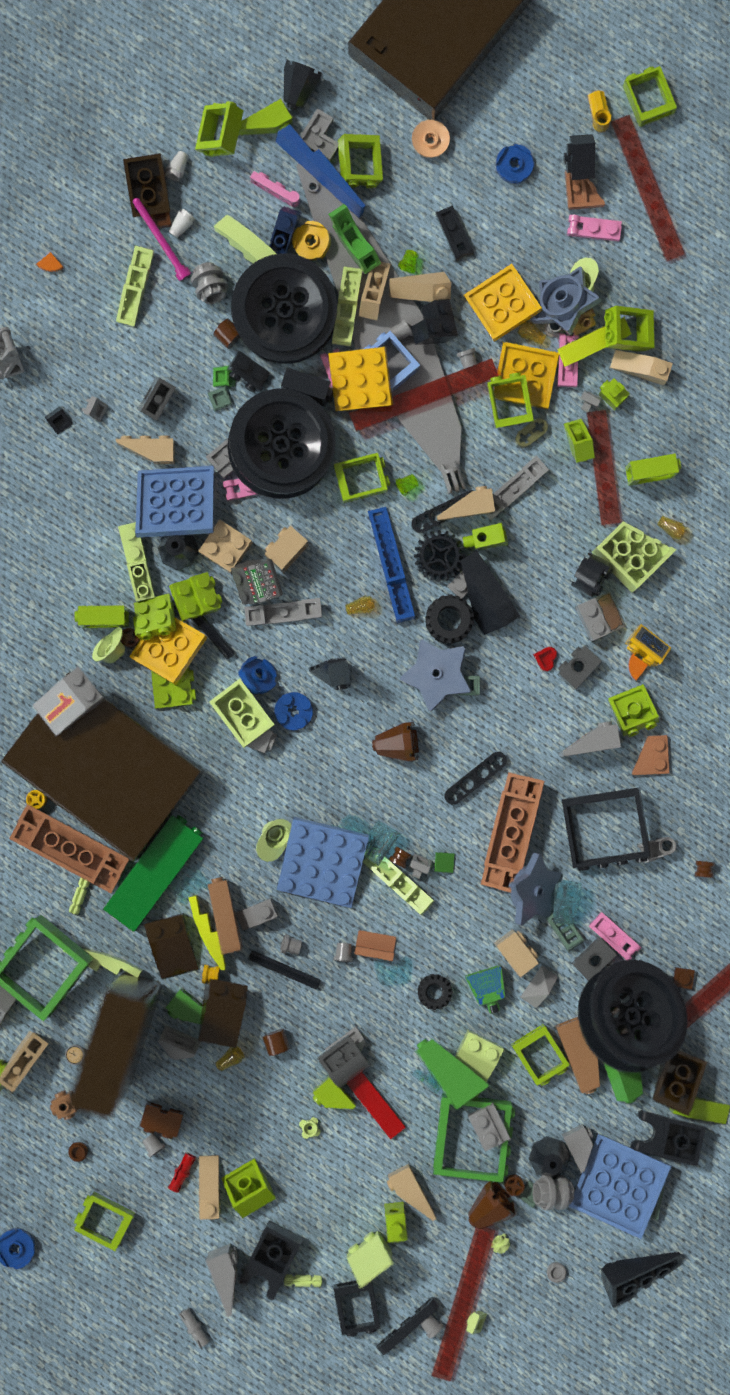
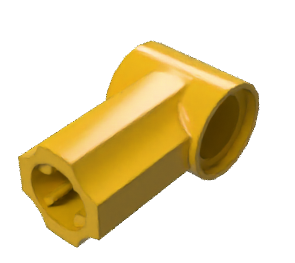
M593 91L588 94L593 128L597 132H605L610 125L611 114L608 111L604 91ZM601 118H602V119H604L606 122H605V123H600V122L598 121V119H601Z

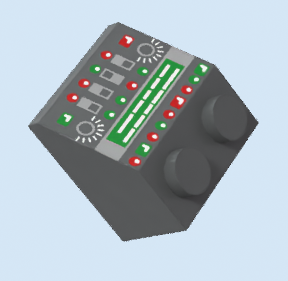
M272 559L246 560L231 568L233 580L235 581L242 604H256L283 595Z

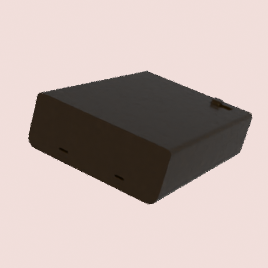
M382 0L349 40L348 54L350 58L428 120H435L532 0Z
M100 694L104 700L102 703L58 736L53 733L37 712L3 757L1 763L132 862L137 861L204 771L102 694Z
M123 972L103 993L68 1103L71 1108L103 1118H109L114 1114L133 1082L162 990L161 984L158 981L143 976L135 977L128 972Z

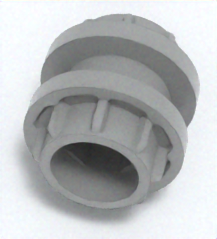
M206 262L198 265L193 270L191 283L196 288L195 294L199 300L206 304L218 303L226 296L228 284L223 279L224 274L221 267L214 265V263Z
M543 1175L533 1185V1200L536 1205L545 1211L552 1210L553 1207L557 1210H565L574 1199L573 1184L563 1175H557L553 1179L551 1176Z

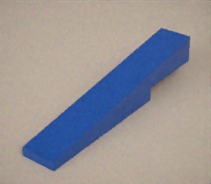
M291 125L279 130L276 143L339 201L345 204L358 218L363 216L366 205L320 149L312 152Z
M382 507L370 510L368 515L396 623L415 619V614L387 508Z

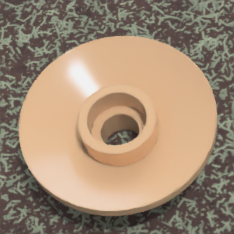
M425 120L415 127L412 133V144L420 155L434 158L443 154L448 148L450 141L449 132L441 122ZM433 138L434 142L432 144H429L427 142V139Z

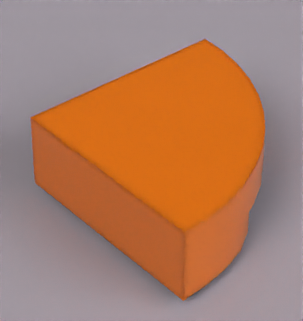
M51 252L36 264L40 269L48 272H57L63 269V266Z
M634 654L631 655L628 665L632 678L636 681L648 666Z

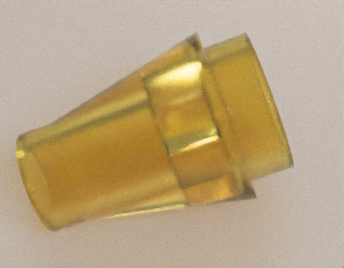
M531 321L521 324L517 331L521 338L539 345L544 342L547 336Z
M662 516L657 523L670 537L677 540L681 539L687 529L684 523Z
M364 595L345 604L348 615L366 614L375 610L371 595Z
M238 1046L236 1048L230 1047L215 1062V1065L222 1072L225 1069L242 1063V1059L245 1058L244 1053Z

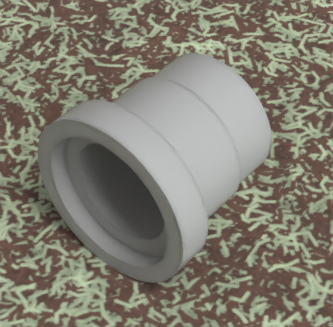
M404 318L401 320V323L391 329L399 341L409 335L410 337L413 336L412 330Z
M551 323L545 324L544 330L549 337L555 338L562 334L563 329L560 326L558 330H553L550 328Z
M475 348L457 353V357H460L464 369L477 365L474 354L476 352Z
M285 934L280 947V953L285 954L287 952L298 955L302 941Z
M337 943L336 956H334L333 961L353 962L351 944Z
M151 1134L142 1141L148 1151L147 1155L149 1158L165 1148L164 1143L161 1144L155 1134Z
M432 1315L420 1324L429 1339L437 1335L443 1328V1324L438 1322Z

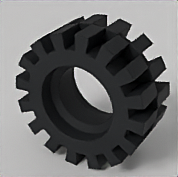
M430 974L420 981L417 992L421 1004L433 1010L443 1009L444 1006H447L453 994L449 981L439 974ZM436 984L442 988L440 998L431 999L428 996L427 990L431 985Z

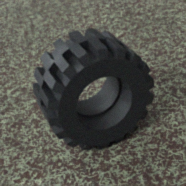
M448 594V596L443 595L438 599L436 598L430 604L425 617L426 628L431 637L433 636L436 641L444 644H454L462 641L470 633L474 623V613H472V608L467 604V601L461 599L460 596H453L452 594ZM447 608L455 609L461 617L460 625L452 631L443 629L438 622L440 612Z

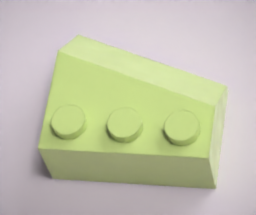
M622 522L592 553L610 562L611 569H613L612 573L632 593L677 549L668 547L661 543L660 540L653 539L641 530Z

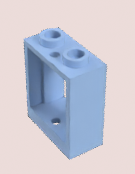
M389 331L387 334L384 332L378 336L377 342L371 346L369 344L364 349L382 347L390 340L410 363L390 380L392 393L420 370V364L396 336Z

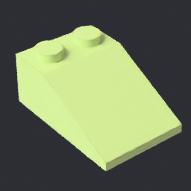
M241 679L209 701L243 748L275 725Z
M468 1029L454 1057L487 1082L504 1048Z
M379 1231L368 1233L363 1238L365 1241L359 1245L355 1243L348 1249L347 1260L360 1287H363L393 1264L392 1249Z

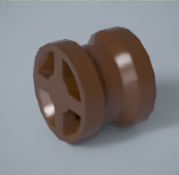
M133 628L122 630L121 643L129 648L137 646L140 639L135 635V630Z
M396 846L394 848L395 852L389 857V860L405 869L407 866L406 862L408 859H411L412 855Z
M696 861L697 871H695L694 876L714 878L712 870L715 867V862Z
M516 1174L506 1177L504 1181L506 1192L511 1196L521 1195L524 1191L522 1178Z

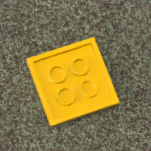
M510 264L464 294L465 299L494 342L543 311L513 264Z
M503 342L496 377L502 376V379L510 378L509 374L518 372L521 373V376L526 375L531 407L548 410L559 353ZM521 381L494 387L496 400L525 405Z
M386 346L328 353L336 411L393 405Z
M175 618L177 631L171 632L166 636L158 635L150 640H140L129 656L135 662L174 685L178 683L208 638L205 634Z

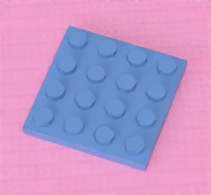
M214 466L138 470L136 537L214 533Z
M294 817L277 890L351 908L369 835Z
M598 1133L585 1171L582 1172L575 1189L573 1202L569 1204V1207L642 1239L671 1165L640 1151L633 1150L629 1146Z

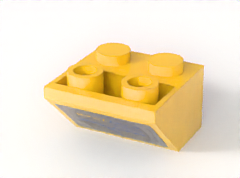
M642 624L638 625L625 642L627 645L626 649L634 655L639 654L642 656V661L649 667L660 665L671 649L668 644Z

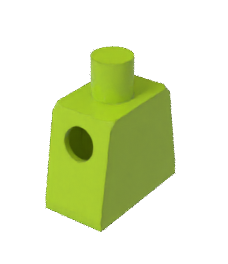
M502 523L473 529V535L463 537L465 548L475 546L478 551L508 545L505 526ZM486 535V540L481 542L480 538Z
M385 1203L388 1243L407 1241L404 1203Z

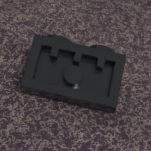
M241 351L237 352L226 369L232 379L237 382L241 380L246 384L245 388L253 393L263 390L262 386L271 373Z

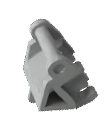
M8 327L0 329V379L2 380L24 372Z

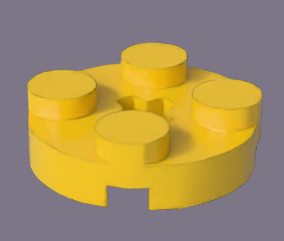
M307 221L295 230L292 238L293 247L299 256L310 261L322 259L330 248V232L319 222ZM314 236L316 242L310 246L307 240Z

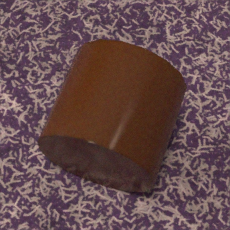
M229 318L222 321L213 333V336L227 349H230L240 339L234 323Z
M279 1029L262 1036L268 1056H275L290 1049L284 1029Z

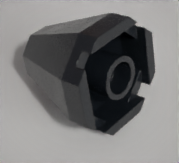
M286 60L283 101L287 103L286 107L296 111L297 108H303L321 84L324 76L323 73L318 71V74L314 73L315 69L295 61L291 63L290 60Z
M193 535L163 536L158 546L162 563L177 571L192 566L199 553Z
M546 1136L533 1143L528 1159L537 1175L551 1176L553 1179L557 1175L566 1172L570 1154L562 1140Z

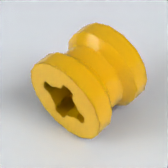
M33 790L26 796V803L35 809H40L46 805L47 797L40 791Z
M204 964L202 983L206 984L210 979L218 980L219 966L210 967Z

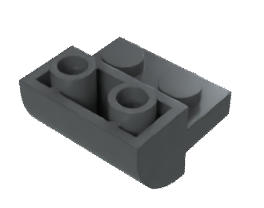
M349 1034L317 1057L338 1088L343 1087L371 1066L369 1060L357 1047Z

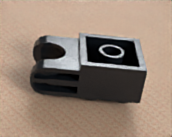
M643 1110L638 1111V1118L651 1124L653 1134L645 1141L633 1140L630 1145L633 1150L698 1166L706 1127ZM683 1136L685 1143H681V1146H678L676 1141Z
M269 1220L239 1280V1284L247 1286L253 1277L263 1276L269 1285L266 1297L273 1301L303 1238ZM275 1247L279 1249L278 1252L274 1251Z

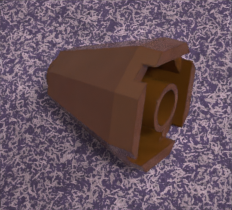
M402 723L376 735L375 740H372L373 751H376L377 755L404 761L418 760L419 756L415 757V753H419L417 730L412 729L415 723Z
M489 1181L484 1185L468 1212L469 1223L474 1228L484 1229L510 1220L518 1214L514 1201L510 1203L508 1200L510 1195L498 1182Z

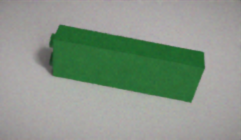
M180 815L177 817L171 816L103 908L104 911L133 932L138 929L204 840V837L201 836L203 832L195 826L190 828L186 825L188 821Z

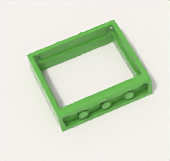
M40 915L35 919L32 917L27 922L25 932L19 933L15 938L16 944L13 947L10 946L5 951V958L3 961H0V986L44 1022L53 1014L93 962L94 958L44 916ZM36 928L78 962L77 966L45 1007L3 973Z
M442 1093L433 1174L503 1183L504 1176L507 1177L508 1165H505L506 1157H510L508 1140L501 1144L497 1173L442 1167L449 1105L451 1104L446 1095ZM473 1097L463 1105L483 1108L494 1103L497 1110H505L503 1124L510 1138H512L513 1127L510 1126V1120L514 1119L515 1107H512L511 1101Z

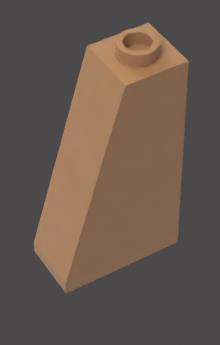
M223 877L211 879L212 883L208 884L221 953L226 954L239 951L243 948L228 879L223 880Z
M578 1017L555 1025L581 1093L591 1094L597 1091L596 1088L600 1087L598 1058L589 1049L582 1036Z

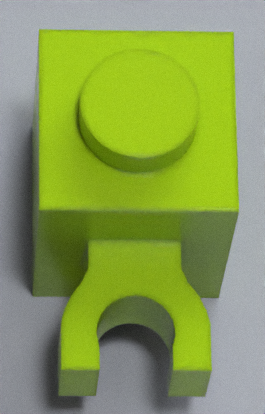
M615 378L610 382L606 380L599 387L601 391L598 395L614 411L630 395L625 387Z

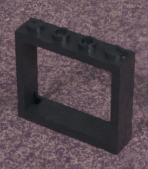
M640 787L562 799L573 868H578L579 871L589 870L590 866L597 865V868L609 867V863L616 862L618 866L628 864V860H636V863L647 861V858L651 857ZM635 796L644 851L580 860L571 806Z

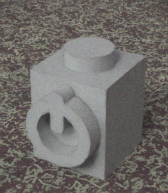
M269 729L247 747L266 753V751L271 752L277 734Z

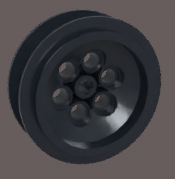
M273 254L256 261L240 276L231 300L232 319L240 338L254 354L273 363H298L317 354L330 340L337 317V298L330 279L314 262L295 254ZM278 288H287V294L284 296L278 295ZM297 294L305 295V300L302 303L295 301ZM265 299L272 300L273 304L270 308L262 306ZM283 306H287L288 309L290 308L287 315H284L283 312L280 313L283 310ZM300 313H307L309 316L308 320L305 322L299 321L298 316ZM274 318L276 324L273 327H267L265 325L267 319ZM286 325H292L294 327V330L291 334H285L283 332V329Z
M281 388L256 394L240 407L230 428L227 449L231 467L246 487L264 497L290 499L307 493L322 480L333 460L336 440L332 422L319 403L299 391ZM280 424L283 430L276 431L273 425ZM291 432H298L300 438L294 439L291 436ZM265 435L268 441L260 442L258 436ZM279 443L283 444L282 450L278 449ZM300 450L303 456L298 458L294 456L293 451ZM268 454L270 456V460L263 461L260 455ZM284 461L288 467L282 469L279 467L278 462Z
M624 960L596 973L584 986L578 1003V1022L586 1044L600 1061L615 1070L626 1073H639L649 1070L672 1059L684 1043L688 1026L684 999L673 980L664 971L651 963L641 960Z

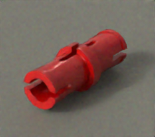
M185 1152L179 1167L175 1169V1175L168 1189L179 1193L185 1179L190 1175L189 1171L196 1160V1156Z

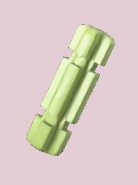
M83 878L79 880V887L76 888L72 900L73 904L69 908V912L78 915L81 910L80 905L83 904L87 893L86 888L90 884L89 881Z
M286 1274L284 1286L310 1287L313 1285V1287H321L322 1276L314 1275V1277H311V1275L293 1276Z

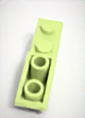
M136 522L118 526L135 600L137 602L154 598V589L143 541L141 538H137L135 534Z

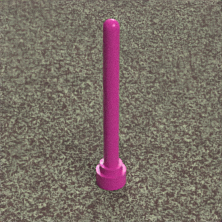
M134 198L133 204L175 267V276L179 282L182 281L184 277H188L192 272L184 264H181L140 199Z

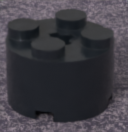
M589 552V558L584 557L574 575L577 578L576 583L572 581L571 586L593 597L594 595L599 596L604 587L602 584L605 579L608 580L613 569H611L610 562Z

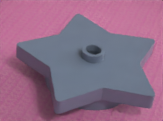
M580 266L568 275L558 276L552 280L539 281L541 292L540 306L543 311L532 317L531 320L534 324L556 323L571 335L581 314L596 306L602 300L598 295L586 288L585 273Z
M421 639L417 663L404 673L400 680L419 689L428 710L432 712L448 695L471 693V689L462 673L466 648L462 646L440 650ZM439 670V676L435 677L434 673Z
M534 852L528 865L523 867L515 876L514 881L509 884L512 903L516 907L515 924L521 926L536 914L550 917L551 894L561 876L560 872L547 870L539 853Z

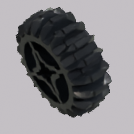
M438 530L437 536L431 531V538L425 534L423 538L426 542L419 540L418 544L422 547H415V551L420 552V554H414V558L420 559L415 562V566L422 565L418 571L422 572L425 570L426 572L423 575L425 578L428 574H431V581L434 580L435 576H438V582H441V576H444L445 580L448 581V574L453 578L456 576L453 570L461 571L457 565H461L459 558L465 557V554H459V552L464 550V547H457L461 541L457 540L454 543L455 535L453 534L451 538H448V531L445 532L444 536H441V530ZM443 541L448 543L449 546L439 548L433 542ZM429 546L433 556L425 563L424 550ZM454 550L455 562L450 566L446 556ZM435 552H438L439 554L444 553L442 557L444 558V560H441L440 558L434 560V558L436 557ZM441 564L446 570L435 571L430 566Z

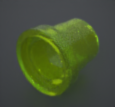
M406 250L402 260L398 263L399 269L415 273L419 254L413 250Z
M413 474L403 478L399 477L395 480L396 486L403 496L408 495L409 491L419 486Z

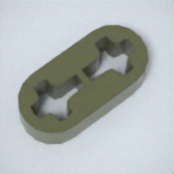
M537 418L517 433L515 437L516 444L521 448L529 447L546 433L548 429L547 422L544 419ZM535 423L538 425L543 424L542 432L540 430H537L535 433L532 432L536 427ZM528 433H530L531 436L527 439L528 443H521L519 441L521 439V434L523 436H526Z

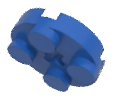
M513 144V146H506L497 156L496 171L508 183L519 184L528 179L533 171L534 161L532 154L523 145ZM518 160L519 167H511L510 161Z
M258 656L248 658L238 672L245 686L254 695L268 693L276 685L275 677H277L275 668L268 660L258 659Z
M290 692L278 699L274 713L276 720L282 727L288 730H299L311 721L313 708L305 695L298 692ZM293 705L297 706L296 709L299 711V714H295L294 717H291V713L288 712V708H293Z
M13 1228L5 1231L0 1236V1263L3 1266L20 1269L32 1260L35 1254V1241L30 1233L22 1228ZM12 1244L20 1246L19 1253L11 1251Z

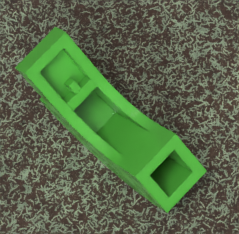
M345 204L328 214L333 223L332 227L341 243L365 274L381 264L375 249L365 240Z

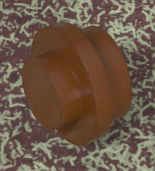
M82 1142L73 1143L68 1150L69 1157L75 1162L83 1161L88 1155L87 1146Z

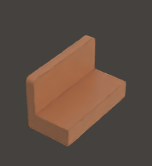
M359 930L355 954L393 961L396 937Z

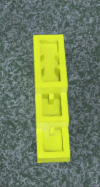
M622 317L621 339H624L632 333L625 317ZM605 326L558 348L557 350L564 367L606 348Z
M198 895L190 896L188 898L199 934L219 968L225 970V957L221 953L217 931H212L209 913L201 914Z

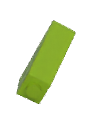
M279 99L242 120L239 135L278 133L279 130L293 124L292 117L283 101Z
M696 1097L690 1116L671 1108L669 1110L673 1114L693 1119L726 1124L730 1105Z

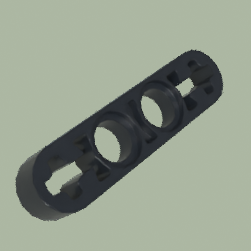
M472 490L414 517L411 523L413 531L424 533L448 521H434L431 514L434 511L444 512L451 503H457L458 499L464 498ZM425 515H428L432 525L429 526L427 522L423 525V529L416 528V520L419 519L422 522L426 520Z
M502 752L492 753L446 790L444 794L446 802L455 805L462 801L506 765V756ZM495 755L497 757L502 756V764H495L493 766L495 771L492 772L490 766L485 763L489 761L491 764L495 760L493 758ZM480 767L488 769V775L485 778H481L477 774ZM465 779L473 781V787L470 790H466L462 786ZM459 784L460 789L466 794L462 796L460 792L456 796V801L453 799L449 800V792H456L458 790L456 786Z
M434 1297L429 1298L415 1311L412 1317L409 1316L400 1324L401 1326L397 1330L394 1329L381 1340L376 1348L382 1355L387 1354L432 1315L440 1304Z

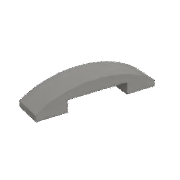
M537 455L493 494L495 512L486 514L490 520L499 515L549 471Z
M320 598L244 607L246 626L294 622L322 617Z

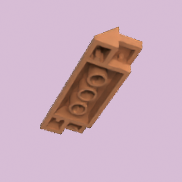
M508 772L484 863L485 868L481 885L511 893L509 884L514 881L515 876L525 864L545 781Z
M28 804L9 838L111 894L122 877L129 858Z

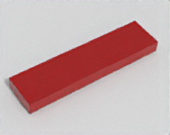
M363 1072L347 1083L390 1140L406 1128Z

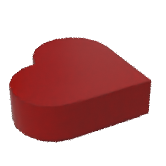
M546 647L533 654L541 670L550 671L554 666L553 660L556 658L557 652L553 647Z

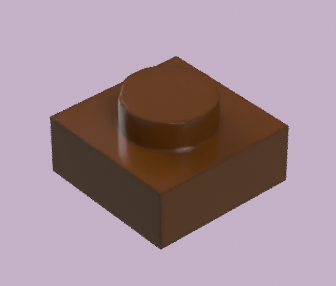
M170 212L150 215L158 229L172 226Z
M675 967L673 982L679 988L692 989L695 970Z

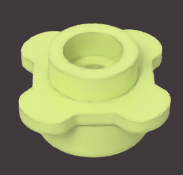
M312 1117L310 1120L303 1119L300 1121L299 1126L302 1127L303 1138L308 1139L309 1137L320 1135L321 1131L317 1126V1118Z
M505 1233L493 1239L490 1246L494 1248L493 1251L495 1253L502 1254L510 1247V1240L506 1238L507 1235Z

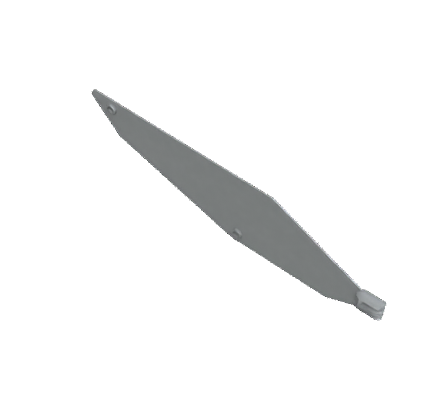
M298 163L296 166L313 220L321 223L330 232L331 244L325 256L339 296L343 267L360 269L338 238L328 215L343 205V203ZM315 185L316 189L311 190L309 187ZM350 211L357 228L365 240L375 249L379 260L389 263L362 218H358ZM390 266L377 320L359 316L361 298L368 277V273L365 274L362 271L352 337L356 350L364 349L369 344L371 346L377 342L378 336L384 332L387 334L393 327L401 323L403 318L410 329L411 326L424 320L414 300L390 298V278H398L392 266ZM409 335L401 339L400 342L420 364V370L392 392L393 405L388 407L440 470L448 494L452 493V489L447 476H450L454 491H459L455 473H457L462 490L467 489L459 467L461 425L434 344L415 345L414 337ZM389 340L382 347L386 346L391 380L410 363Z

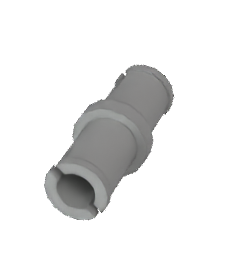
M189 1307L178 1314L186 1325L188 1334L191 1333L199 1348L210 1342L200 1327V1321L197 1322Z

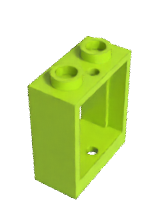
M651 66L645 69L643 73L638 75L633 73L626 77L623 88L639 127L675 113L677 106L661 66L656 68ZM655 79L665 104L641 113L631 87Z
M231 101L204 106L195 150L209 157L233 155L244 110L237 107V104ZM225 115L219 140H214L219 116Z
M343 134L338 139L340 175L351 188L366 186V188L377 187L383 181L380 135ZM349 148L372 149L374 175L351 174Z
M614 306L605 310L606 348L639 352L655 348L654 310ZM620 315L636 317L637 341L621 339Z
M518 372L509 374L510 378L502 379V376L490 378L491 382H487L495 428L534 421L526 375L521 376V373ZM521 381L526 414L499 420L493 387Z
M378 453L334 464L343 504L388 492L387 487L390 486L388 475L384 476L383 468H386L383 457L379 458ZM375 461L381 487L350 495L343 469Z
M676 453L630 461L625 467L628 486L672 479L681 470V462L679 458H676Z
M124 605L78 606V611L74 613L75 622H78V626L82 628H129V609Z
M541 1024L511 1044L536 1086L546 1085L551 1081L550 1078L556 1074L559 1076L568 1070L567 1067L570 1066L544 1024ZM545 1035L560 1058L561 1063L537 1078L520 1050Z
M94 1191L91 1196L87 1195L83 1206H85L83 1213L79 1212L73 1222L77 1224L74 1231L116 1252L135 1212ZM94 1202L124 1217L113 1240L82 1225Z

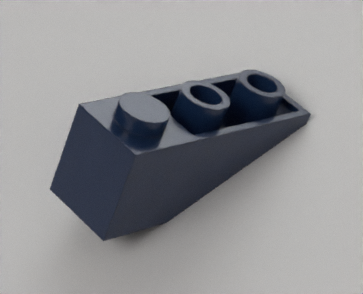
M285 206L279 210L269 247L276 254H288L293 234L298 227L302 212Z

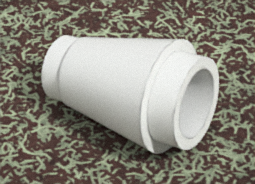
M178 151L166 167L165 175L169 179L179 181L183 178L188 155Z
M184 209L181 212L178 211L169 232L178 238L194 224L193 220L195 218Z

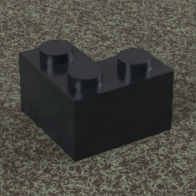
M593 134L570 136V143L566 144L567 153L563 154L564 165L566 164V171L570 173L572 180L595 178L596 142Z
M450 299L434 300L421 307L424 320L411 326L415 345L442 344L458 336Z

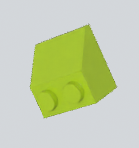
M255 1158L221 1178L233 1208L242 1218L276 1199L271 1185Z

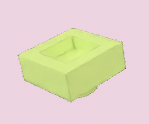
M482 1311L473 1312L467 1320L468 1327L466 1331L472 1334L480 1333L487 1314Z

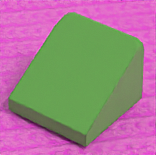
M228 366L213 368V387H236V381L226 371Z
M435 852L434 872L453 873L455 853Z

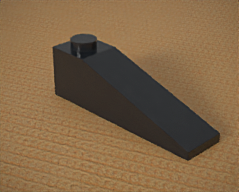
M477 550L460 560L468 589L469 601L472 606V613H474V620L484 635L503 628L520 617Z
M346 657L321 662L320 665L309 667L311 674L330 687H336V690L347 689V685L351 684Z
M679 1252L607 1263L601 1268V1280L612 1307L614 1308L634 1298L635 1294L633 1292L641 1286L644 1289L650 1287L654 1277L657 1276V1278L661 1279L681 1265V1254Z

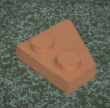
M565 170L568 210L605 206V201L601 199L595 185L589 179L572 180L570 173H567Z
M667 735L647 736L635 767L632 770V775L669 774Z

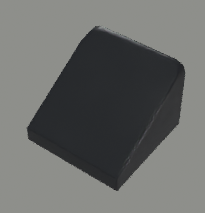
M60 406L45 416V419L57 435L73 424Z

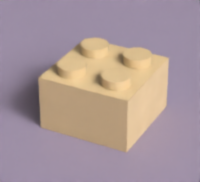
M219 519L214 527V533L209 534L198 552L232 574L231 568L240 563L253 542Z
M291 525L288 529L284 527L278 534L279 539L275 543L272 541L265 548L266 559H272L274 566L282 573L309 546L308 541Z
M512 929L494 942V944L518 976L522 977L539 964L536 960L538 955L530 946L528 948L525 946L524 943L527 941L519 931L515 932Z

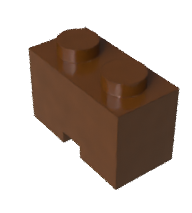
M148 1101L139 1127L143 1128V1131L154 1134V1132H159L165 1138H177L185 1112L170 1108L168 1111L162 1110V1105Z

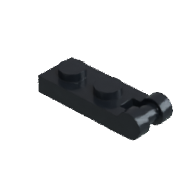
M452 205L436 212V218L455 261L459 262L465 256H473V249L454 206ZM463 244L464 249L459 251L457 246Z

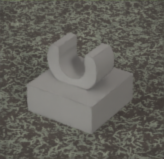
M584 390L581 399L585 400L581 409L588 412L592 405L598 407L601 398Z
M91 396L90 399L86 400L88 402L86 409L82 408V411L93 420L100 422L108 405L98 398Z
M414 853L410 867L414 868L412 876L419 879L422 872L428 874L432 860Z

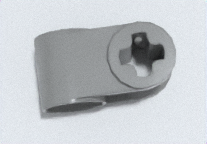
M670 837L649 840L651 857H648L647 861L643 863L672 854L676 849L675 841ZM665 840L671 842V848L668 851H664L661 846ZM643 843L637 844V847L644 851Z

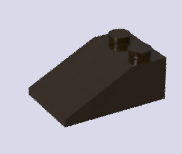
M159 153L123 159L133 218L142 217L133 204L134 198L140 199L149 215L171 212L163 155Z
M184 913L144 924L161 979L199 969Z
M210 979L204 988L198 1042L232 1048L237 1047L246 1006L247 985Z
M679 1050L672 1059L661 1064L652 1100L690 1116L707 1062Z

